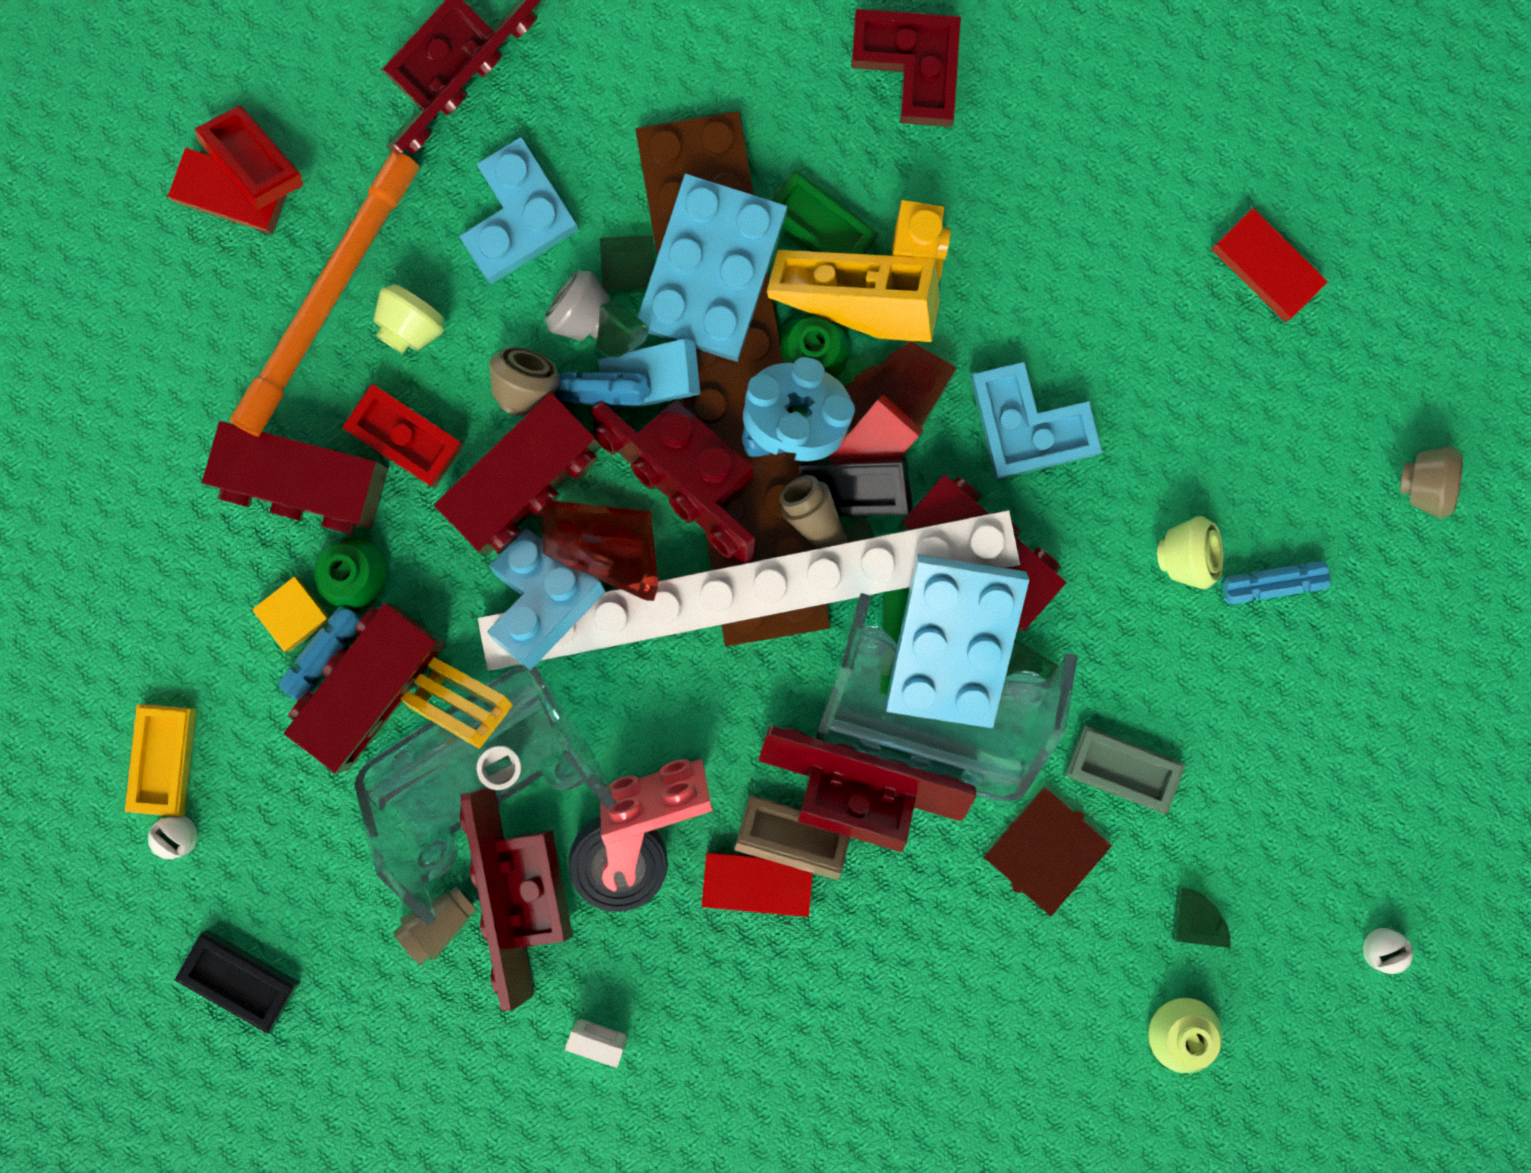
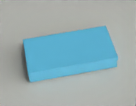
M680 339L598 359L599 373H621L622 375L624 373H642L647 377L650 396L644 399L643 404L640 406L622 405L621 403L619 405H607L614 413L700 395L696 345L693 340Z

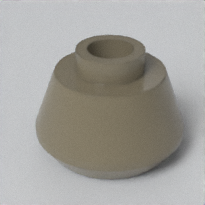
M508 347L494 354L490 359L491 393L498 401V405L510 414L518 416L528 414L550 392L554 395L560 387V377L555 365L538 352L521 347Z
M1446 446L1418 453L1415 463H1404L1400 493L1410 494V505L1436 518L1443 519L1455 513L1461 486L1464 455L1454 446Z

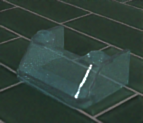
M860 593L843 640L820 718L816 739L832 744L850 745L859 752L883 759H897L905 762L910 767L933 774L954 776L961 782L976 786V795L998 801H1015L1022 798L1066 732L1077 655L1066 653L1051 680L1044 679L1039 674L1031 671H1019L1006 676L993 728L886 712L885 700L887 694H880L881 675L891 677L897 644L883 629L871 625L864 626L871 595Z
M524 665L516 666L486 685L503 694L513 704V707L480 749L430 721L368 761L356 777L355 790L376 875L426 925L436 920L426 883L446 873L454 863L458 852L455 832L462 828L459 818L461 808L460 797L462 794L485 787L477 775L476 764L479 755L486 748L493 745L508 746L515 751L521 764V772L517 781L509 788L495 790L498 804L541 776L544 777L551 788L558 791L576 788L586 782L606 808L616 803L594 753L550 684L536 666L531 670ZM472 695L465 698L488 712L494 709V707ZM454 707L445 711V713L475 730L482 724ZM507 755L484 767L487 775H490L512 762Z

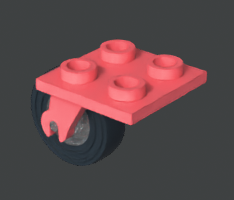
M685 759L676 760L664 765L657 773L639 779L637 776L622 777L613 781L607 789L600 791L601 816L590 821L580 830L571 846L569 855L571 880L575 889L585 901L602 910L622 912L644 905L658 893L666 877L668 861L664 841L656 829L713 811L702 759L692 762Z

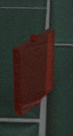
M1043 786L983 857L1012 882L1010 886L1014 892L1019 893L1022 891L1051 917L1112 845L1083 821L1084 814L1081 811H1072Z

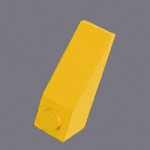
M778 250L767 288L768 298L878 339L932 342L940 304L936 258Z

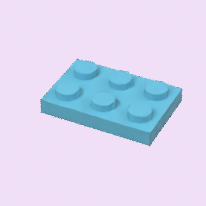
M685 174L635 323L636 330L669 341L680 339L693 340L698 350L738 362L787 214V206Z
M917 554L885 700L886 712L993 728L1029 584L1027 572Z

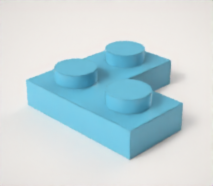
M522 137L476 164L504 209L469 229L459 237L490 285L579 231L577 224Z
M1025 362L975 373L970 377L995 480L1098 456L1102 453L1090 402L1087 401L1037 413Z
M526 528L489 565L495 576L519 593L521 597L487 633L497 645L531 670L605 593V590L599 580Z

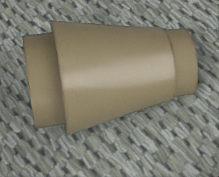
M806 475L796 478L784 487L779 496V502L782 505L781 515L815 548L821 549L847 542V535L844 532L826 483L818 481L814 476Z
M456 885L449 892L443 893L400 918L402 925L393 931V934L406 952L419 965H422L430 957L436 960L468 921L469 916L477 911V909Z

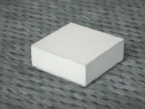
M580 1019L576 1021L570 1033L565 1051L617 1068L628 1037L621 1032Z

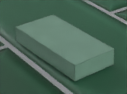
M1081 725L1063 775L1167 815L1186 764Z

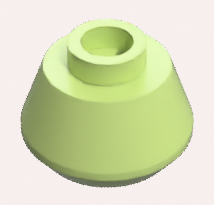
M396 284L380 290L373 321L380 327L376 336L402 354L408 347L418 351L444 332V318L442 315L413 293Z
M1196 516L1169 529L1165 539L1160 540L1158 543L1157 557L1160 569L1167 571L1170 578L1174 581L1199 589L1210 588L1220 579L1223 569V545L1216 524L1204 516Z
M1177 998L1162 1005L1153 1015L1149 1025L1148 1038L1153 1054L1164 1066L1180 1073H1193L1206 1068L1216 1059L1222 1047L1223 1031L1217 1015L1206 1004L1192 998Z

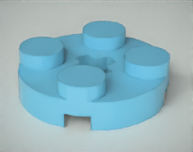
M802 357L794 363H780L769 366L750 379L745 395L743 422L751 438L764 450L777 455L778 450L781 449L789 453H796L795 460L814 461L825 458L840 448L853 419L855 406L844 386L832 375L825 372L823 365L818 360ZM789 406L802 407L807 411V417H803L799 412L789 413L787 410Z

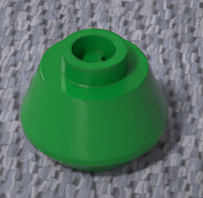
M805 314L790 321L780 334V353L783 363H794L802 357L818 360L823 365L825 372L834 378L842 372L847 363L849 343L844 330L838 323L814 314ZM818 338L822 339L824 343H821Z
M348 536L330 542L321 550L314 565V581L319 593L326 601L336 607L343 605L350 609H357L366 606L380 595L386 583L387 566L382 553L374 544L363 538Z

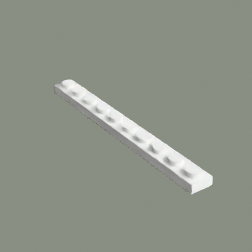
M1008 510L605 592L540 661L909 588L917 554L1001 568L1019 566L1020 561L1010 512ZM504 613L478 618L487 671L522 665V663L497 645L487 633Z

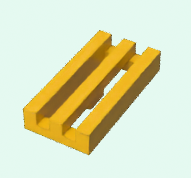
M433 657L428 664L432 670L430 675L426 677L420 674L414 681L419 687L414 694L406 691L400 699L413 711L480 749L513 707V704L503 694ZM446 680L494 707V709L488 712L441 684ZM433 695L482 724L475 730L427 701Z

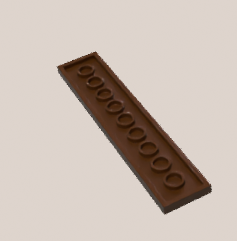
M739 111L635 128L657 257L685 174L754 195ZM768 272L739 361L735 362L696 349L700 395L682 398L685 408L754 467L753 477L721 506L755 539L754 558L749 563L816 550L781 515L780 493L787 484L800 477L799 465L801 461L795 460L796 453L783 452L777 453V455L770 453V455L750 457L746 455L742 444V435L745 428L743 409L750 379L769 366L783 363L773 301L771 298H768L767 294L769 284ZM791 406L787 410L789 413H792ZM705 531L712 570L742 565L734 556L726 558L712 546L707 536L708 533ZM823 604L723 624L721 626L725 647L826 630L830 629L827 606Z

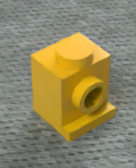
M902 200L895 224L891 256L936 258L939 283L943 260L947 256L951 228L942 227L944 207Z

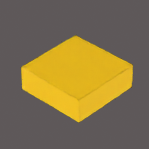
M295 576L252 609L284 652L292 651L325 625L330 618L303 581Z

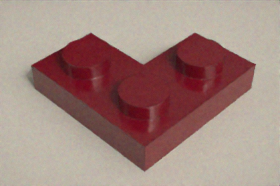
M856 9L851 68L903 72L899 123L952 127L955 111L961 17Z

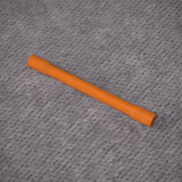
M391 151L368 190L366 200L261 373L253 379L229 418L240 429L254 436H260L281 401L286 385L388 215L398 206L419 171V166L409 156L403 153L397 155Z

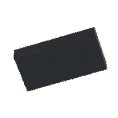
M907 457L804 461L799 465L800 477L811 475L816 477L818 481L828 485L839 516L908 515L913 509Z
M210 930L200 934L174 981L267 1034L275 1028L300 984L299 981Z

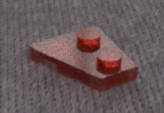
M910 341L891 353L887 360L877 366L869 367L855 376L854 381L844 386L855 406V413L848 431L851 432L882 395L886 396L918 426L923 428L954 377L957 367ZM911 446L905 451V453L901 457L906 456Z
M545 500L542 513L543 554L645 601H654L658 590V576L651 511Z

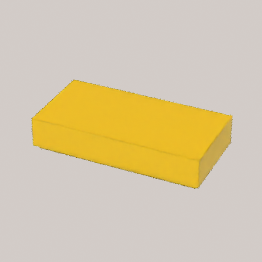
M137 704L125 812L176 817L185 815L197 709Z

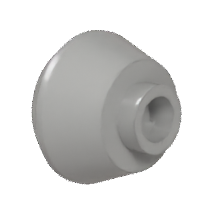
M576 271L554 298L544 317L548 330L551 333L580 341L585 339L588 334L596 339L610 322L613 312L607 307L611 298L592 271Z

